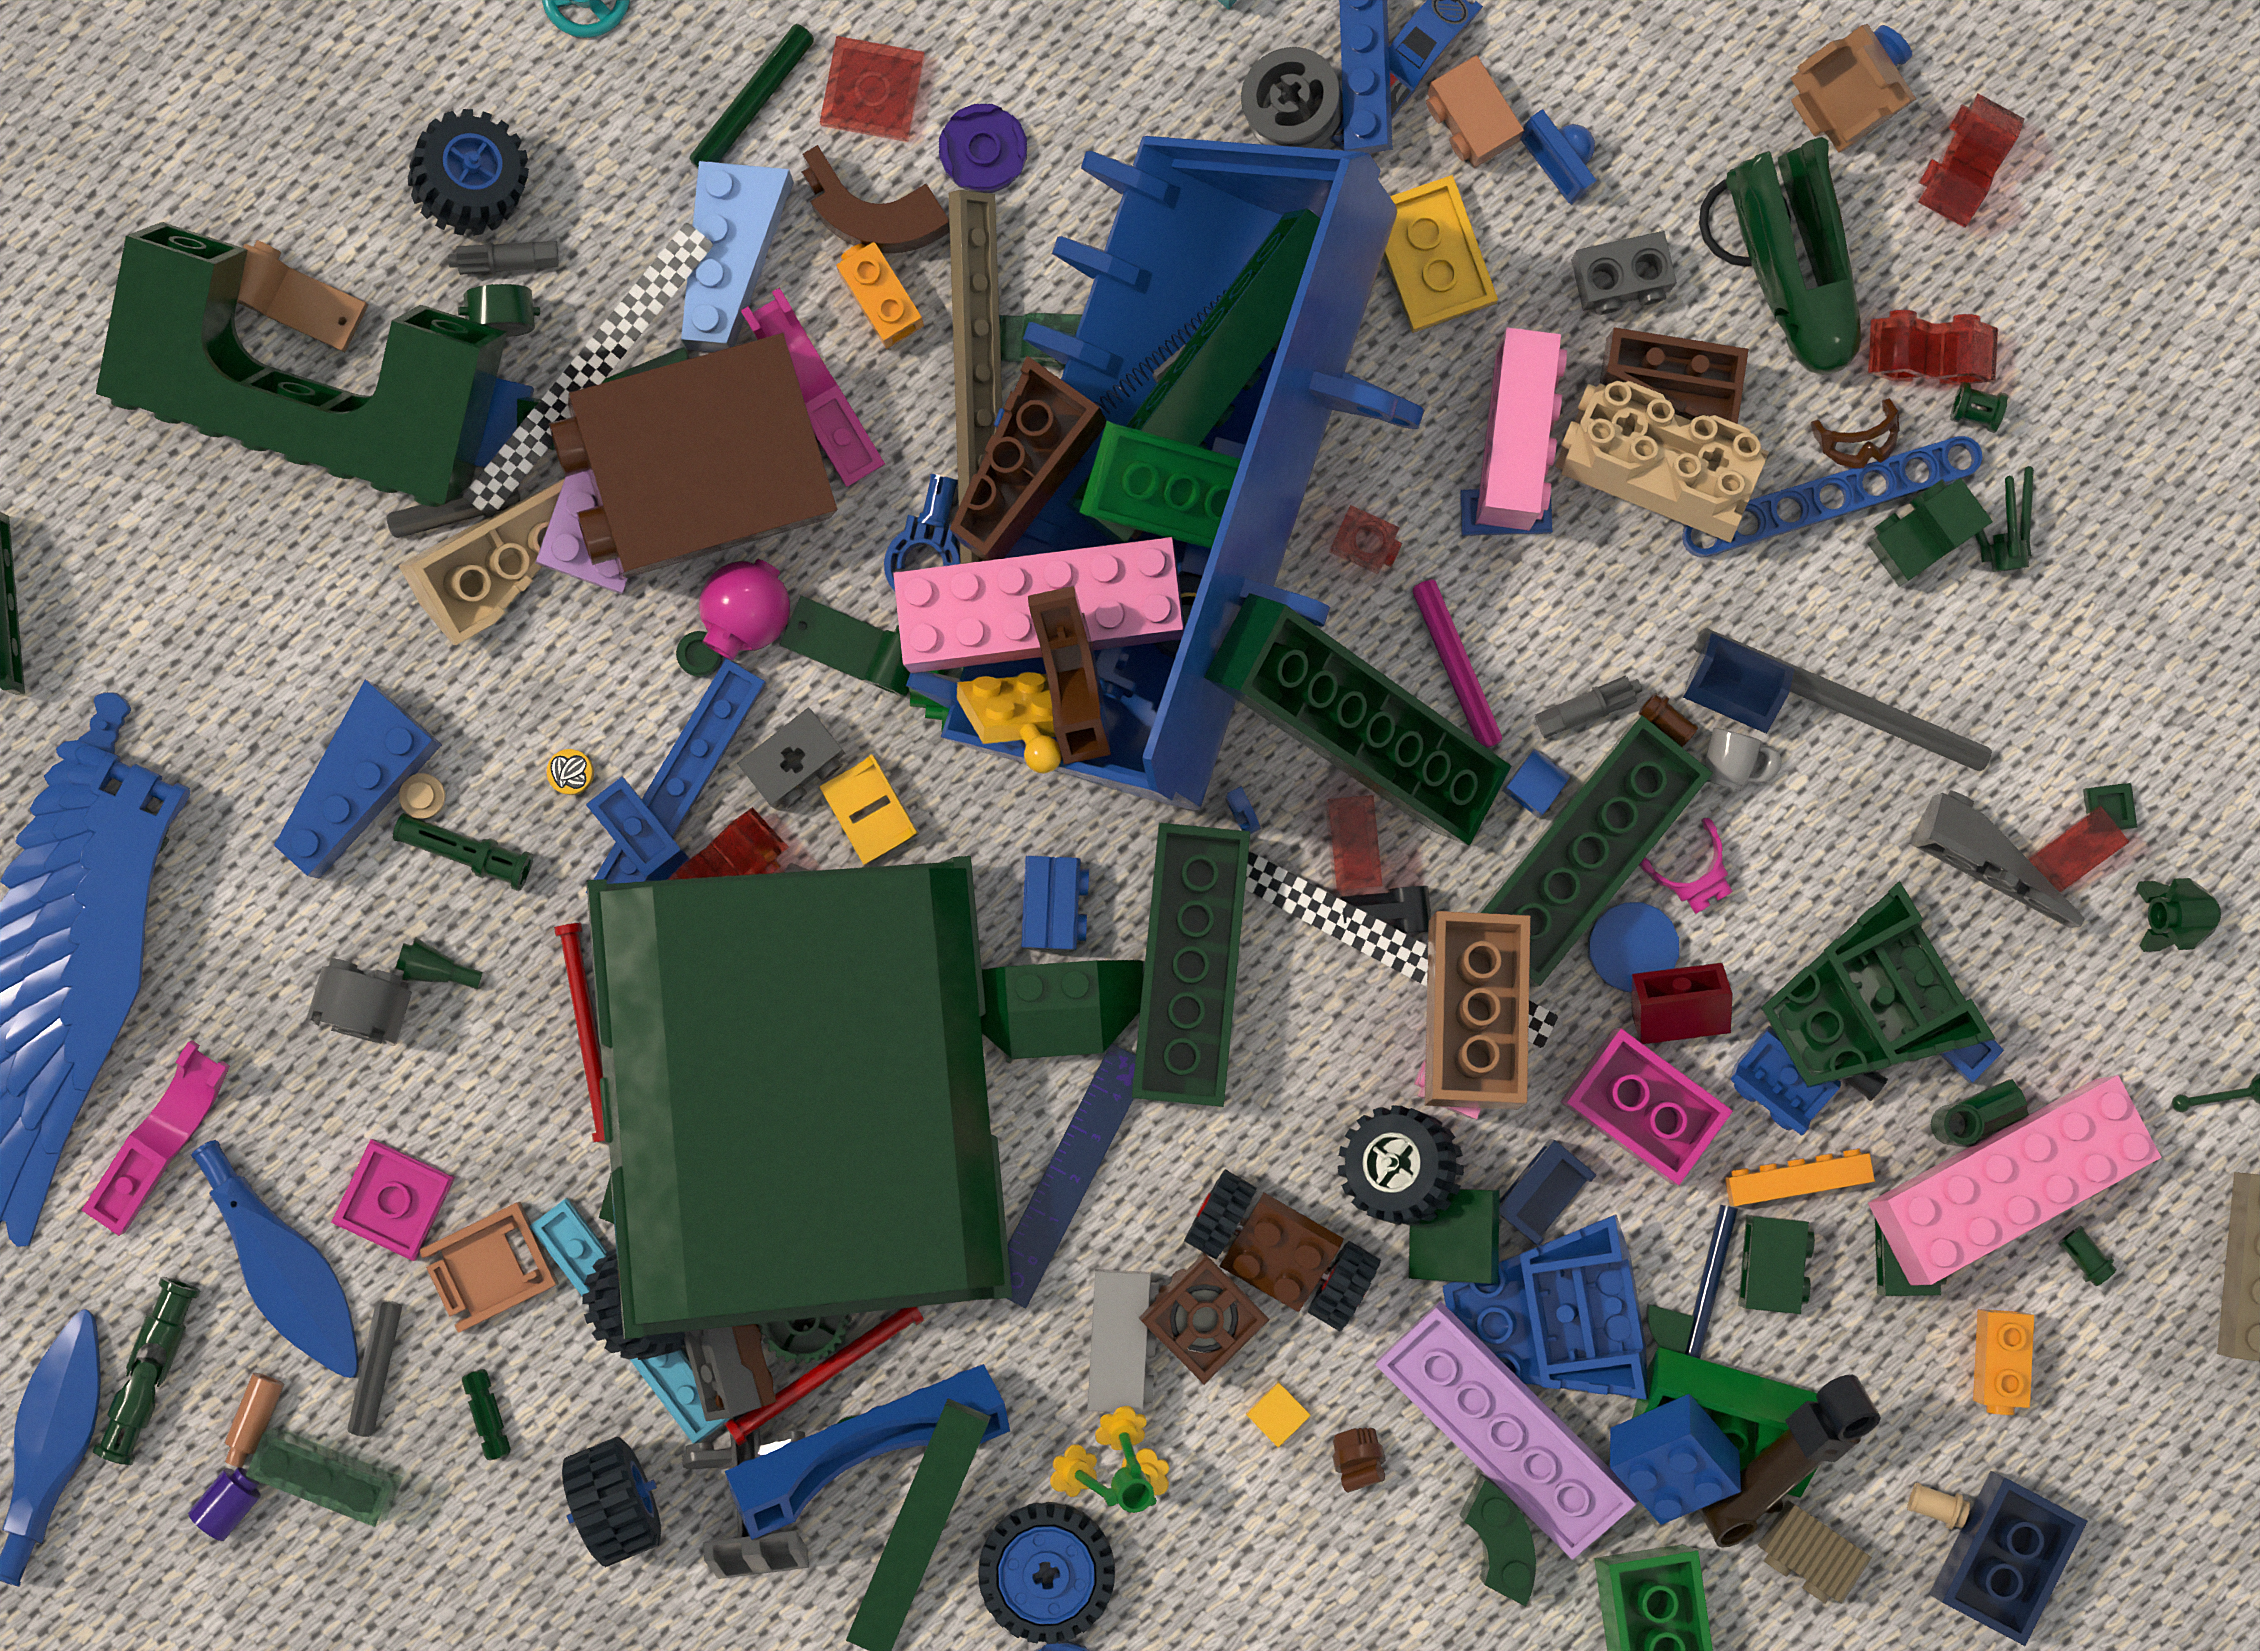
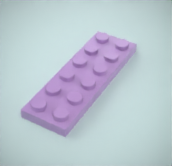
M1441 1301L1429 1310L1376 1361L1375 1365L1572 1560L1637 1504L1638 1499L1618 1476Z

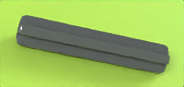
M518 487L514 489L497 511L504 510L520 501ZM462 493L447 504L439 507L421 504L391 512L387 515V524L392 536L400 538L482 516L485 513L467 501L463 496L464 493Z
M380 1300L375 1304L347 1428L349 1433L356 1436L369 1437L375 1430L402 1311V1306L393 1301Z

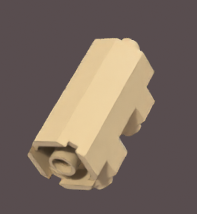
M1616 381L1607 386L1599 384L1597 387L1588 384L1580 401L1575 421H1571L1561 445L1562 450L1555 465L1556 468L1562 470L1561 475L1731 543L1769 454V451L1761 449L1758 438L1751 434L1748 428L1716 415L1710 417L1702 415L1694 418L1692 421L1674 414L1675 410L1671 402L1666 400L1663 394L1631 381L1624 383Z

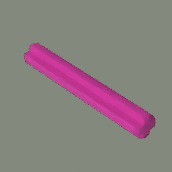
M1433 579L1423 581L1415 585L1412 592L1475 740L1486 748L1495 746L1502 741V735L1437 583Z

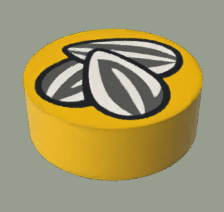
M565 749L557 752L550 759L547 765V778L550 785L558 792L565 795H577L587 790L594 778V767L591 760L582 752L574 749Z

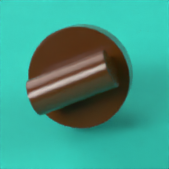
M1353 1428L1335 1435L1333 1440L1335 1453L1332 1455L1336 1472L1342 1473L1341 1483L1347 1493L1385 1480V1472L1381 1466L1386 1461L1384 1449L1378 1443L1374 1428Z

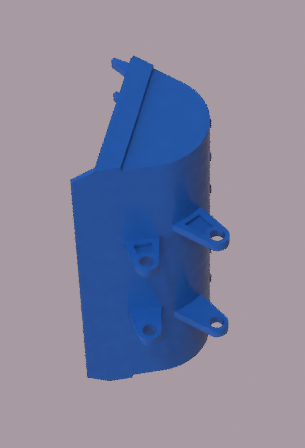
M1156 136L1142 137L1133 166L1093 151H1086L1081 169L1123 195L1104 250L1063 236H1059L1056 239L1052 254L1091 279H1094L1076 335L1034 322H1028L1023 340L1060 363L1066 364L1061 380L1092 402L1096 401L1102 404L1100 396L1108 398L1106 391L1114 392L1113 385L1120 386V379L1127 381V373L1134 376L1132 368L1140 370L1139 362L1147 365L1145 361L1146 356L1153 359L1152 351L1160 353L1158 350L1159 345L1166 347L1165 340L1172 341V334L1179 336L1178 329L1185 330L1184 324H1191L1192 317L1198 319L1197 312L1204 313V306L1211 308L1210 301L1217 302V295L1223 296V290L1229 288L1230 284H1232L1284 213L1308 208L1321 220L1277 353L1269 352L1259 365L1263 369L1259 379L1249 390H1240L1231 402L1235 406L1232 415L1220 428L1213 426L1204 438V441L1207 443L1206 449L1211 450L1215 437L1246 444L1176 657L1173 659L1162 654L1153 643L1133 645L1134 647L1124 670L1121 671L1114 668L1113 673L1136 682L1138 685L1131 698L1122 695L1121 700H1115L1103 695L1111 755L1064 764L1062 758L1059 766L1054 771L1159 803L1200 810L1237 700L1205 679L1204 676L1248 594H1255L1285 604L1315 626L1323 627L1325 625L1330 610L1328 605L1318 600L1274 587L1331 412L1335 410L1379 419L1403 428L1419 429L1425 411L1421 406L1345 372L1397 216L1395 203L1378 180L1381 170L1368 153ZM1205 308L1207 314H1209L1211 311ZM1199 314V316H1200V318H1201V320H1202V322H1203L1206 317H1204L1203 315ZM1193 319V323L1198 329L1201 324ZM1186 325L1190 335L1193 336L1196 331ZM1180 331L1182 338L1187 343L1190 337ZM1173 336L1177 346L1181 348L1184 344ZM1167 342L1169 349L1174 354L1177 349ZM1160 347L1166 359L1171 357L1165 349ZM1154 353L1160 365L1165 362L1159 355ZM1147 358L1153 371L1156 370L1158 366ZM1141 364L1149 381L1141 373L1134 370L1143 386L1128 375L1136 392L1125 382L1121 381L1130 398L1119 388L1115 387L1123 403L1108 392L1117 409L1102 398L1105 406L1110 411V414H1108L1099 406L1107 421L1125 426L1156 385L1152 377L1153 373L1147 367ZM999 408L994 426L997 428L1005 412L1003 408ZM1103 429L1005 558L1169 537L1144 531L1137 539L1134 540L1130 537L1127 542L1108 539L1066 506V503L1093 469L1103 436ZM1173 539L1179 573L1187 542ZM1094 650L1096 661L1101 650ZM1043 657L966 666L963 668L960 680L928 671L910 673L906 686L948 709L950 708L941 738L979 752L1026 763L1024 758L1026 744L1023 740L982 743L957 700V682L973 681L982 676L994 678L1018 677L1025 672L1047 675Z

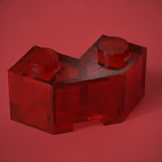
M1978 93L1969 107L1961 104L1948 125V129L1954 132L1938 161L1931 159L1918 180V183L1924 186L1918 203L1966 228L1988 194L1996 171L2018 139L2025 118Z
M1912 310L1890 311L1888 318L1871 320L1868 373L1890 381L1912 382L1913 378L1923 377L1926 379H1939V384L1961 385L1963 381L1970 384L1996 381L1998 328L1981 322V317L1974 314H1958L1953 316V322L1934 324L1917 318V312Z
M752 807L732 821L705 849L685 862L667 880L775 873L781 868V864L777 859L789 847Z

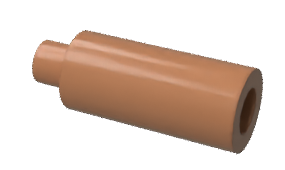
M261 1373L252 1374L224 1442L230 1447L225 1460L226 1463L242 1468L247 1455L257 1453L284 1387L283 1382Z

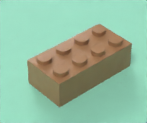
M1436 911L1430 918L1428 927L1424 1106L1518 1110L1527 1104L1530 916Z

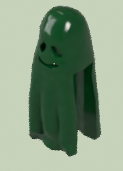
M1823 137L1809 140L1802 144L1801 147L1778 157V165L1818 286L1816 288L1806 290L1797 260L1789 216L1771 152L1767 151L1758 154L1755 158L1743 161L1734 169L1728 171L1726 184L1733 197L1740 232L1754 272L1772 314L1786 335L1787 345L1792 355L1807 371L1820 375H1829L1843 370L1852 362L1860 350L1862 335L1845 232L1829 169L1828 140Z

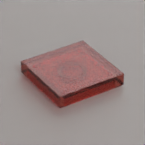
M836 36L820 125L909 142L925 53Z

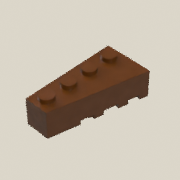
M1026 356L1020 370L1022 374L1014 392H1010L1003 408L1005 412L995 434L991 435L984 450L986 454L977 474L973 475L949 528L962 545L984 561L1004 559L1100 435L1107 423L1099 406L1029 356Z

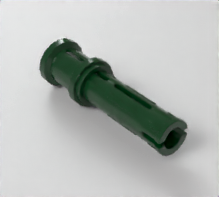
M405 813L400 815L393 831L392 838L394 841H400L437 856L471 867L475 876L484 878L488 875L510 883L511 889L520 891L525 885L533 864L534 856L530 852L525 851L519 854L498 846L496 840L491 838L483 839L479 842L445 828L415 819Z

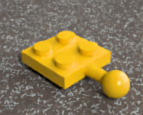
M1025 672L1018 677L994 678L982 676L973 681L957 682V700L983 744L1023 740L1026 744L1024 750L1025 762L1031 770L1045 774L1054 771L1059 766L1062 755L1058 742L1051 738L1056 737L1053 727L1052 702L1046 674Z

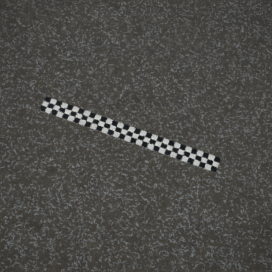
M685 223L464 493L463 496L467 501L488 517H492L553 443L549 423L571 418L567 406L568 394L599 385L603 382L713 247V243L689 223Z
M1248 852L1245 883L1247 891L1427 987V945L1266 859ZM1343 908L1347 916V923L1345 924L1343 919ZM1530 1000L1528 1042L1543 1048L1558 1020V1016Z

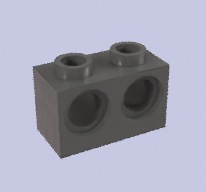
M1665 231L1578 249L1571 259L1583 311L1595 309L1597 315L1619 311L1623 308L1622 303L1639 299L1640 305L1661 302L1667 298L1666 293L1671 292L1677 283ZM1639 262L1650 263L1656 269L1657 278L1653 280L1641 278L1636 272V264ZM1598 271L1609 274L1613 280V288L1608 290L1599 289L1592 281V274Z

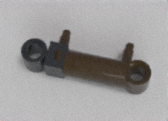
M1853 1374L1844 1375L1831 1380L1818 1391L1816 1395L1817 1402L1806 1401L1785 1420L1789 1428L1740 1471L1741 1492L1698 1509L1718 1547H1731L1752 1536L1758 1527L1756 1521L1763 1514L1780 1512L1783 1509V1501L1781 1499L1824 1461H1838L1851 1448L1859 1444L1862 1436L1868 1434L1879 1424L1881 1420L1880 1414L1857 1376Z

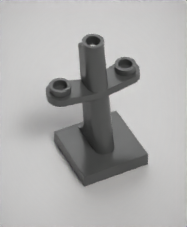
M746 1413L732 1417V1419L735 1422L736 1420L744 1416ZM757 1428L745 1437L747 1442L741 1446L737 1445L730 1434L731 1449L714 1450V1444L693 1443L686 1446V1454L682 1455V1465L686 1469L735 1467L746 1460L755 1459L779 1449L789 1442L801 1440L806 1437L805 1432H783L778 1435V1442L761 1445L760 1428ZM738 1509L737 1538L703 1542L704 1561L718 1579L809 1568L808 1549L797 1530L767 1533L751 1540Z

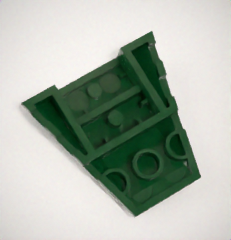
M1900 881L1879 902L1861 915L1857 922L1838 939L1836 938L1826 947L1823 953L1808 967L1806 966L1761 1007L1807 1088L1995 1040V1036L1973 1000H1965L1923 931V918Z

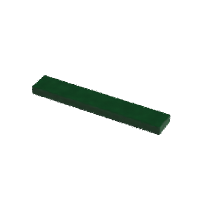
M949 1398L947 1399L846 1638L847 1642L868 1651H892L991 1416Z

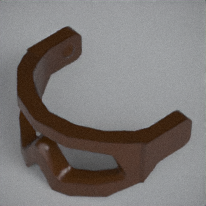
M1891 399L1882 400L1886 419L1879 425L1866 431L1853 433L1835 432L1825 429L1819 420L1812 421L1811 428L1823 454L1827 455L1835 463L1851 468H1864L1871 457L1880 463L1886 460L1897 445L1898 432L1900 431L1898 410ZM1888 430L1890 431L1887 441L1880 448L1868 441L1885 434ZM1868 441L1857 455L1844 454L1835 449L1837 442L1856 443Z

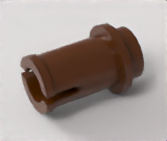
M1654 693L1645 702L1638 714L1644 716L1679 746L1683 747L1696 733L1698 726L1690 722L1668 703V696L1664 695L1661 697Z

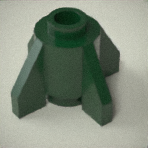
M2177 878L2172 881L2170 886L2156 881H2139L2136 886V890L2145 903H2150L2148 907V922L2151 929L2147 930L2139 945L2143 952L2160 951L2175 944L2178 950H2193L2215 932L2221 919L2220 906L2212 893L2192 879Z

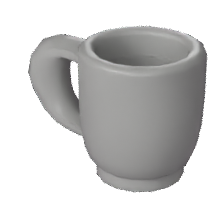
M1713 728L1705 758V767L1713 772L1707 782L1741 791L1742 785L1747 782L1764 783L1774 778L1781 769L1782 759L1774 747L1761 745L1762 741L1720 728ZM1761 752L1765 757L1764 764L1757 774L1751 775L1758 754Z

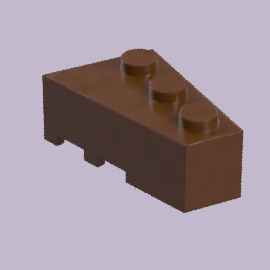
M1614 327L1606 338L1600 383L1607 386L1616 381L1623 383L1631 381L1663 394L1665 399L1671 402L1675 410L1674 414L1691 421L1702 415L1709 417L1716 415L1738 424L1749 349Z

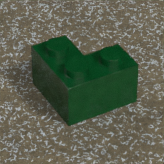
M1961 477L1950 485H1947L1941 479L1909 502L1914 510L1900 519L1895 512L1875 526L1873 529L1878 536L1867 544L1900 587L1944 555L1959 547L1993 521Z

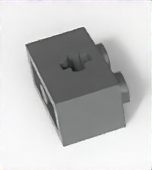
M808 707L737 764L772 808L776 809L782 804L785 809H788L807 794L803 787L816 776L821 781H824L840 769L843 764L839 758L846 753ZM791 751L797 756L801 752L805 754L801 759V764L804 768L797 773L792 768L788 772L784 770V767L788 764L785 756Z

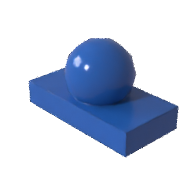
M1542 109L1531 116L1524 125V132L1520 140L1563 197L1572 205L1581 199L1597 181L1586 167V164L1592 159L1595 140L1592 133L1582 125L1570 124L1558 130Z

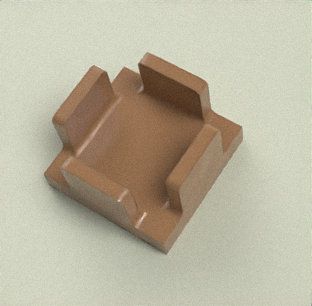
M1868 24L1861 25L1843 39L1833 40L1801 63L1797 67L1799 72L1790 78L1800 93L1791 99L1794 107L1815 137L1827 135L1838 153L1851 147L1916 100V97Z

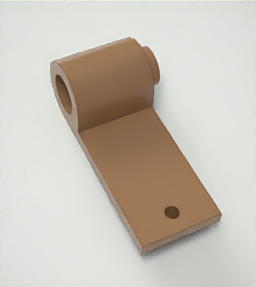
M256 240L254 246L244 244L242 248L248 249L237 303L345 353L369 304L288 267L278 260L281 252L266 243Z

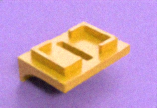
M873 754L849 770L819 786L863 865L870 863L919 835ZM885 796L889 798L891 803L853 824L850 816Z

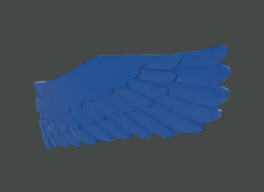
M78 740L65 741L56 748V753L64 760L53 765L44 775L49 787L35 798L30 807L31 813L36 817L16 837V844L22 847L24 851L6 867L0 881L10 889L0 902V1224L2 1221H6L9 1239L16 1247L30 1246L72 1126L141 989L146 916L156 860L170 824L185 806L191 791L189 787L180 783L172 786L163 782L162 776L138 764L130 767L121 762L120 756ZM112 778L122 783L116 795L104 790ZM153 797L163 801L157 815L144 811Z

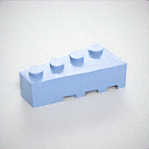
M699 161L693 227L713 243V247L687 278L681 340L687 350L716 352L735 346L745 319L741 310L750 306L751 297L763 270L773 236L776 234L783 208L794 184L789 169Z

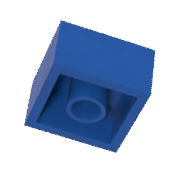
M1690 1393L1610 1428V1469L1660 1525L1741 1492L1739 1450Z

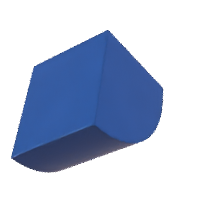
M1534 748L1502 791L1539 818L1553 803L1571 775Z

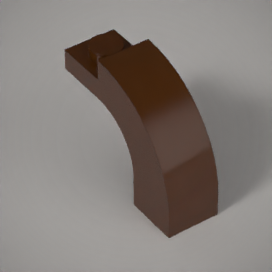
M818 145L802 154L808 167L801 171L803 177L815 195L821 191L823 192V194L810 201L812 208L820 221L843 241L853 246L862 243L865 247L875 241L881 253H903L925 247L950 233L949 219L927 183L894 202L883 204L869 203L858 199L848 192Z
M1075 586L1029 595L1028 606L1049 683L1053 727L1064 764L1111 755L1107 717L1098 668L1084 612L1082 613Z

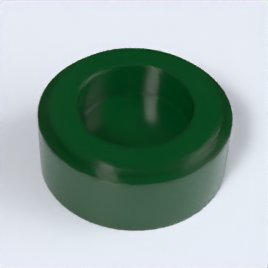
M694 631L685 635L680 640L676 650L678 664L686 673L694 677H706L713 674L721 665L723 656L711 650L702 642L707 634L704 631Z

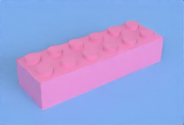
M1172 537L893 573L903 665L910 673L1043 657L1028 606V596L1075 586L1081 611L1085 614L1093 650L1180 640L1185 630L1176 549Z
M2119 1075L2098 1078L2077 1088L1868 1202V1205L1909 1284L1932 1285L2162 1157Z

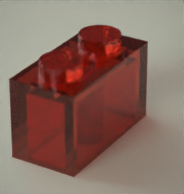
M1374 795L1328 799L1325 802L1334 893L1379 889L1383 885Z

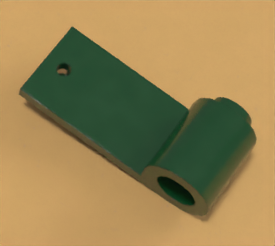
M800 595L779 646L892 694L906 698L909 687L906 684L910 672L903 665L899 625L896 626L894 632L889 630L883 631Z

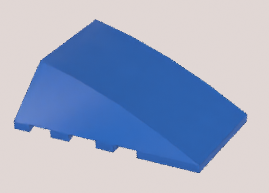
M1616 1214L1499 1262L1498 1283L1453 1281L1442 1286L1446 1307L1524 1384L1539 1385L1544 1388H1565L1588 1391V1393L1616 1394L1630 1396V1398L1648 1399L1646 1343L1631 1255Z

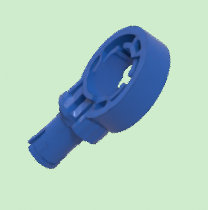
M930 474L931 479L923 513H920L919 517L908 515L904 531L898 534L888 546L884 559V571L887 581L894 591L893 573H895V560L898 554L897 569L900 570L906 567L905 560L908 553L921 545L933 546L940 553L943 566L961 564L960 548L957 545L958 539L949 529L951 525H949L950 520H948L958 480ZM932 525L935 526L933 538L929 540L928 536ZM907 541V544L901 549L902 545ZM949 552H951V555H952V559H953L952 562H951V559H950V556H949Z

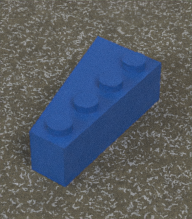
M365 679L274 846L304 874L320 879L399 793L406 779L415 775L442 744L376 684Z

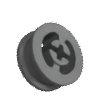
M1286 47L1272 51L1252 66L1243 82L1241 91L1242 109L1253 135L1263 145L1319 149L1332 139L1341 125L1343 119V97L1337 75L1330 63L1312 50L1301 47ZM1282 82L1286 95L1294 102L1301 101L1303 109L1310 119L1304 122L1300 109L1291 101L1285 103L1280 89L1275 85ZM1270 92L1271 104L1268 108H1263L1265 98ZM1318 95H1323L1321 106L1316 112L1314 100Z

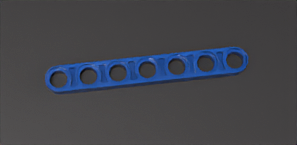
M1958 436L1888 457L1881 463L1875 461L1866 464L1864 468H1852L1748 501L1744 510L1752 513L1758 520V529L1753 535H1742L1736 530L1731 543L1715 537V543L1712 547L1702 549L1697 547L1691 539L1693 527L1686 525L1682 534L1683 545L1693 556L1700 558L1709 557L1925 491L1941 479L1946 484L1954 482L1960 477L1964 479L1980 467L1983 458L1982 450L1979 444L1972 438ZM1961 446L1969 451L1972 460L1969 468L1959 470L1950 464L1948 453L1952 447ZM1918 459L1927 465L1929 475L1925 482H1912L1907 477L1905 467L1908 461ZM1875 472L1884 477L1886 490L1882 495L1872 496L1864 490L1862 481L1867 473ZM1833 485L1841 490L1844 500L1840 508L1829 509L1820 501V491L1823 487ZM1790 498L1799 504L1801 515L1797 521L1786 522L1779 517L1777 505L1780 500Z

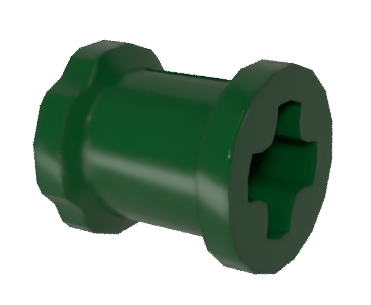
M1963 381L1956 393L1950 420L1959 422L1961 419L1978 423L1986 426L1987 431L1995 433L2003 420L2008 395L2000 392L1996 396L1972 389L1970 383ZM1971 404L1986 407L1987 411L1973 408Z

